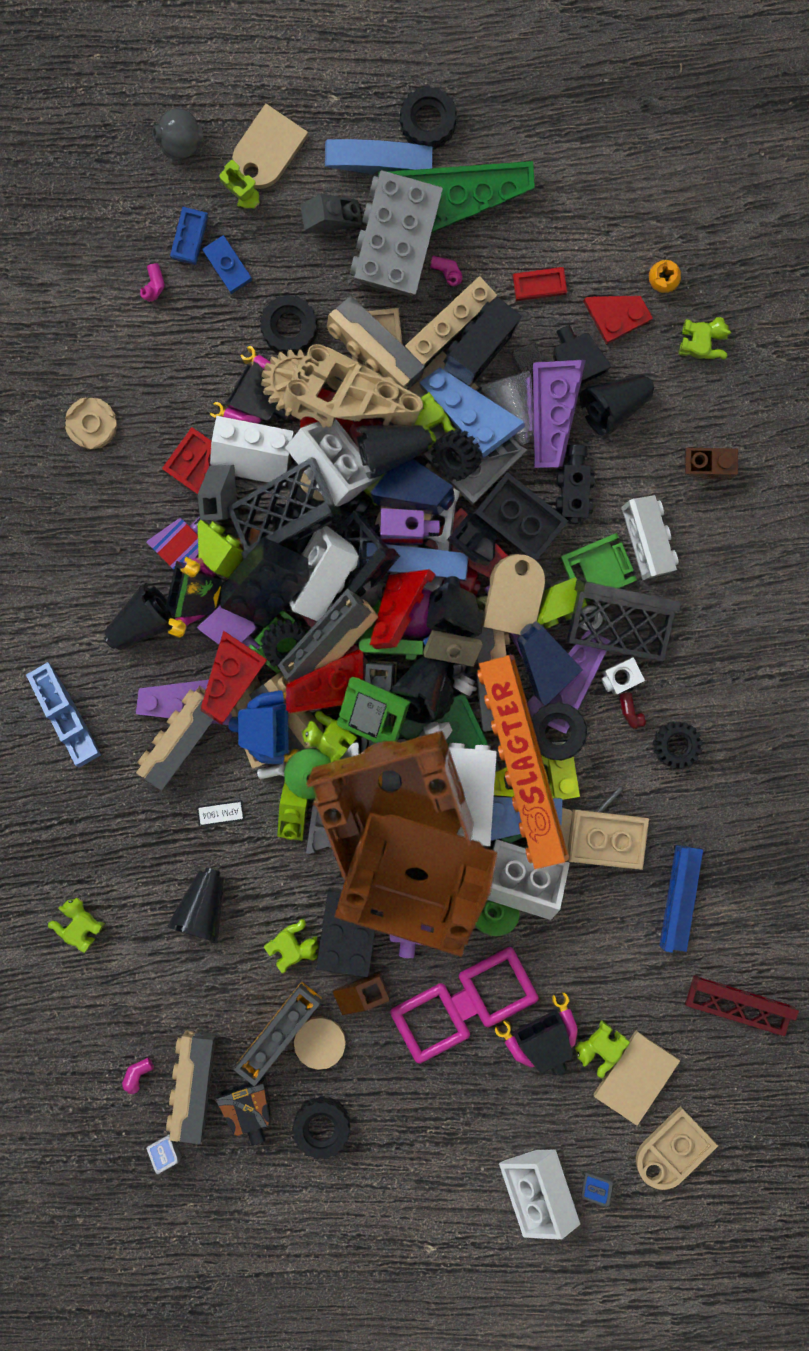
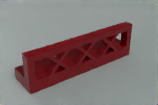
M696 975L693 976L685 1005L782 1036L786 1035L790 1019L796 1021L799 1012L790 1004ZM696 990L709 994L711 1000L703 1004L693 1002ZM724 998L733 1001L736 1007L725 1012L720 1009L717 1001ZM714 1004L716 1009L709 1006ZM750 1006L758 1009L760 1015L748 1019L744 1016L741 1009ZM771 1014L782 1016L780 1028L771 1026L766 1017Z

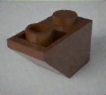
M685 448V475L704 479H732L738 475V449Z
M381 971L332 991L342 1015L367 1011L390 1001V993Z

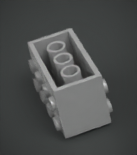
M382 170L379 177H373L369 196L374 198L372 204L367 203L362 222L367 223L365 231L360 229L356 248L361 250L359 257L354 256L350 269V274L354 275L353 282L411 298L416 295L442 187Z

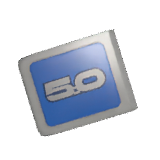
M170 1134L146 1147L157 1175L179 1163L182 1157L174 1141H169Z

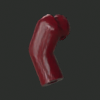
M632 693L620 694L622 714L629 726L633 729L644 727L646 725L645 715L643 713H635Z

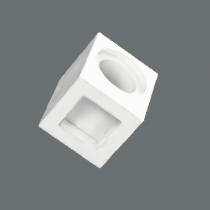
M634 657L602 671L604 675L601 678L607 692L612 691L613 695H617L645 681ZM618 670H623L627 674V680L622 685L618 684L615 680V674Z

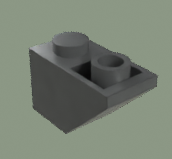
M319 194L300 205L304 229L307 231L326 233L363 225L359 202L356 199Z
M234 465L209 466L198 492L201 520L231 518L227 507L237 502Z

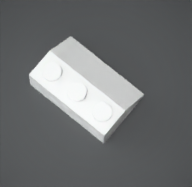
M217 416L211 442L210 466L234 465L235 477L269 483L289 471L292 456L285 447L295 436L294 431Z
M336 419L331 428L327 426L323 428L319 421L300 428L285 447L298 465L311 457L316 459L335 506L349 502L381 477L368 479L366 472H370L369 466H363L357 445ZM308 468L304 473L311 481L313 472L311 468Z
M652 495L631 499L626 502L621 508L642 580L676 571V565L679 563L675 550L670 548L669 540H671V533L669 527L663 524L661 516L664 515V509L661 501H657L656 496Z
M328 526L314 532L304 549L302 556L309 558V580L289 602L292 611L319 621L332 606L333 599L337 593L342 591L345 579L350 571L356 568L359 558L353 545Z
M496 839L492 851L498 853L491 891L487 900L551 920L560 911L570 863L564 862L534 869L533 863L530 864L527 859L525 848Z
M534 1150L499 1163L524 1238L562 1240L580 1225L556 1150Z

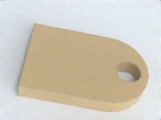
M265 103L237 144L232 160L240 166L239 170L243 175L248 167L253 166L258 169V174L253 177L256 182L255 189L270 187L282 176L308 138V132Z
M516 554L505 557L496 565L491 578L481 624L482 627L520 635L521 630L526 625L537 622L545 585V576L542 567L535 559L527 555ZM520 560L527 564V571L521 576L515 571V565Z
M680 1106L640 1145L636 1154V1167L641 1178L649 1186L660 1190L671 1189L679 1185L718 1145ZM651 1165L660 1167V1172L655 1177L646 1175L647 1168Z

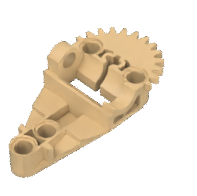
M319 344L312 345L308 349L306 356H304L302 349L298 350L297 355L292 350H288L287 356L279 352L278 359L272 356L270 363L265 364V370H263L261 376L265 378L261 382V386L266 387L264 388V395H271L268 400L269 403L278 402L276 410L284 408L286 410L285 416L288 417L291 414L300 420L305 416L313 417L321 423L323 428L326 426L331 428L336 418L360 421L365 418L381 417L385 419L383 425L386 426L390 422L395 425H414L423 406L422 400L418 395L351 358ZM326 381L332 389L337 391L330 402L317 397Z

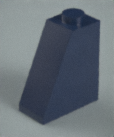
M413 459L386 472L371 491L373 502L379 506L424 511L426 514L437 516L444 509L448 510L455 500L453 485Z
M538 622L530 623L521 630L517 642L535 697L546 706L583 669Z

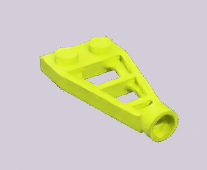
M542 756L543 763L548 769L553 798H562L564 800L580 797L574 757L560 761ZM507 766L495 771L494 795L514 797L513 789L505 787L504 777L505 771H508Z

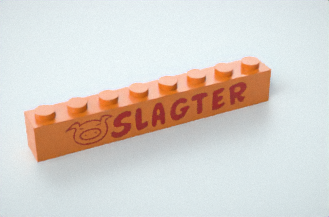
M507 655L479 663L478 678L481 685L485 684L487 695L484 696L485 704L488 710H492L494 718L491 721L492 730L495 736H499L501 744L498 746L501 760L506 762L508 771H505L506 781L509 787L512 786L515 795L512 797L515 812H519L522 821L519 822L520 833L523 838L526 837L529 847L526 848L527 859L530 864L533 863L534 869L564 863L569 859L515 656Z

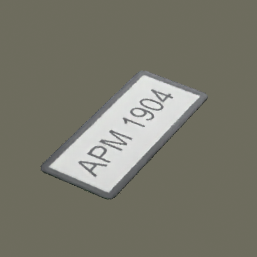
M242 800L197 806L200 827L243 821L245 819Z

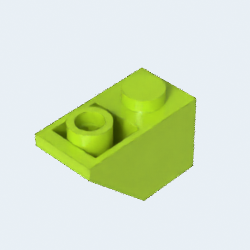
M200 519L198 522V556L203 559L204 564L214 573L229 578L243 560L241 552L244 550L239 547L241 542L229 534L226 536L224 534L225 529L218 523L212 521L209 524Z
M576 577L543 591L537 622L543 625L545 629L558 624L557 618L565 616L566 620L572 618L578 592L575 590ZM585 598L583 601L582 608L588 606Z
M285 781L279 804L277 837L303 841L309 799L295 795L290 791Z

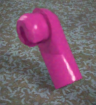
M432 256L430 268L442 271L450 286L459 285L462 281V273L457 263L453 260Z
M158 263L147 266L150 282L140 289V296L149 302L156 300L165 287Z
M149 1057L127 1068L122 1086L129 1094H136L140 1089V1076L154 1069L152 1060Z

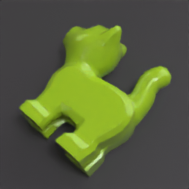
M230 160L219 175L220 181L238 198V207L255 209L260 203L259 193L254 188L255 180L249 175L244 176L239 170L240 166L234 160Z
M716 317L711 323H693L691 320H685L682 334L690 335L691 341L683 337L679 348V355H690L697 359L720 358L724 360L727 358V353L724 350L711 349V338L725 340L731 334L724 318Z
M428 392L420 398L423 403V409L420 411L414 425H422L424 430H429L433 445L437 439L430 429L440 424L443 425L446 433L456 429L451 426V421L442 406L436 403L434 397Z
M317 711L315 717L326 726V729L322 733L313 721H309L307 728L302 730L303 743L306 747H317L321 753L331 759V762L337 761L353 744L357 736L339 727L337 720L326 716L322 711Z
M77 897L67 900L63 906L59 907V910L66 917L73 919L66 928H63L57 921H50L48 927L53 929L67 944L76 946L78 950L85 953L95 940L93 937H87L88 931L97 935L105 923L96 921L90 913L86 912L83 907V900Z
M300 919L297 924L286 927L276 935L275 939L270 940L264 945V949L269 956L274 955L276 952L282 954V957L276 963L282 974L287 971L289 966L300 962L302 959L314 961L318 958L320 947L317 942L318 937L306 939L300 945L294 935L305 928L306 921L304 919Z
M603 1020L599 1023V1029L590 1036L589 1040L577 1042L574 1047L576 1057L583 1063L584 1067L594 1059L596 1053L605 1060L597 1070L599 1078H603L605 1073L621 1059L624 1049L630 1044V1041L617 1030L614 1034L615 1038H609L613 1029Z

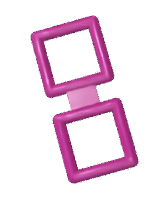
M507 947L460 972L459 979L464 989L451 996L443 983H439L391 1009L390 1014L416 1063L421 1064L468 1039L470 1032L464 1020L478 1014L483 1025L491 1027L538 1002V994L512 947ZM508 960L526 996L490 1015L471 978ZM439 996L458 1032L421 1051L403 1014Z

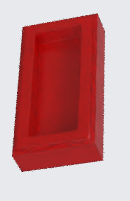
M564 267L514 273L512 276L516 301L567 294Z

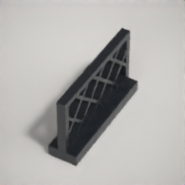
M313 457L227 507L244 548V551L241 552L243 559L246 558L263 537L288 548L343 516L340 508L335 506L317 461ZM308 468H311L313 472L310 485L300 482L303 472ZM286 481L293 482L289 497L279 495L282 484ZM299 485L309 488L304 503L294 500ZM315 490L321 492L325 501L317 507L310 505ZM266 493L272 495L267 510L258 507L261 496ZM278 497L287 500L283 515L273 512ZM293 503L303 506L300 517L295 520L289 518ZM244 506L251 507L246 522L240 519L237 510ZM257 510L266 513L262 527L253 525ZM272 515L281 518L279 528L274 532L268 530ZM251 527L260 530L257 542L250 544L248 539Z
M353 511L336 533L342 538L345 536L344 539L352 544V541H360V557L358 558L360 560V571L357 575H351L350 571L345 579V590L341 594H336L332 605L347 589L359 597L363 596L366 593L363 586L369 582L371 585L370 589L376 586L400 557L395 549H389L358 511ZM355 522L360 526V538H352V526ZM367 541H372L378 548L372 557H367Z
M581 580L576 581L575 590L578 592L566 642L664 662L675 611H680V601ZM584 598L592 599L597 607L588 615H585L582 610ZM613 603L616 604L621 613L609 620L604 609ZM637 608L641 611L644 618L633 625L627 614ZM600 612L606 624L595 631L589 619ZM659 613L666 614L664 626L657 630L651 619ZM624 618L629 629L618 635L613 624ZM585 623L591 634L583 640L575 638L577 628ZM648 623L653 633L642 640L637 629ZM609 628L615 639L608 644H603L598 635ZM633 633L638 644L631 649H627L622 639ZM655 637L660 644L657 655L651 654L646 647V644Z

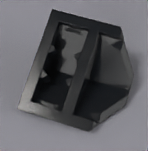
M469 512L447 541L475 563L488 566L495 557L497 533Z

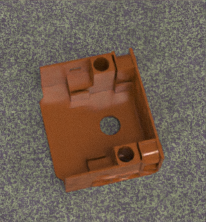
M443 731L404 742H378L366 748L361 754L313 767L306 785L307 787L313 786L316 794L314 806L317 807L344 879H347L352 857L360 835H362L369 813L380 816L392 814L453 834H457L460 827H462L468 846L472 843L473 820ZM387 770L397 772L402 779L400 788L395 791L383 789L378 781L382 772Z
M369 813L362 835H360L352 857L347 879L344 881L334 917L462 957L464 945H468L469 937L490 895L498 852L484 848L476 840H472L471 845L468 846L466 837L392 814L380 816ZM413 867L423 869L428 874V878L425 880H414L406 874V870ZM371 909L383 912V917L371 914ZM421 925L434 928L433 933L422 930Z

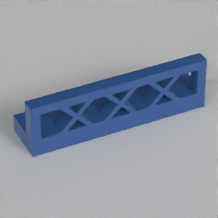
M676 845L659 945L666 952L673 953V950L687 952L703 849Z

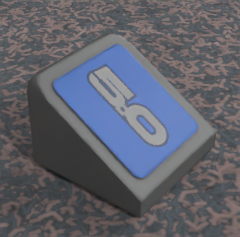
M585 1171L581 1198L609 1207L613 1186L611 1176Z

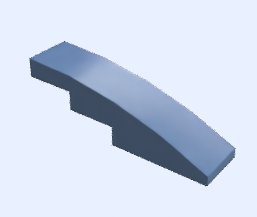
M327 139L325 141V167L366 174H374L381 170L388 172L432 168V146L380 140Z
M367 543V557H372L378 549L374 543ZM386 544L389 549H395L400 555L398 560L388 570V573H406L430 569L436 574L435 578H447L450 576L458 577L460 580H466L469 557L464 553Z
M47 662L26 674L46 717L51 720L60 741L66 745L75 766L80 768L99 757L101 753L52 665Z

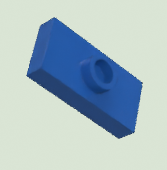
M182 207L170 254L171 259L194 265L197 264L209 217L208 213Z
M224 235L202 249L231 294L252 281L251 276Z

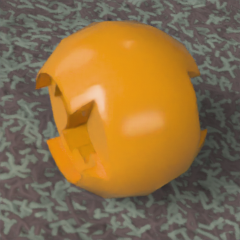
M661 260L651 267L649 283L654 290L659 293H669L679 286L681 270L676 263L671 260ZM662 272L665 275H670L668 281H665V278H660Z

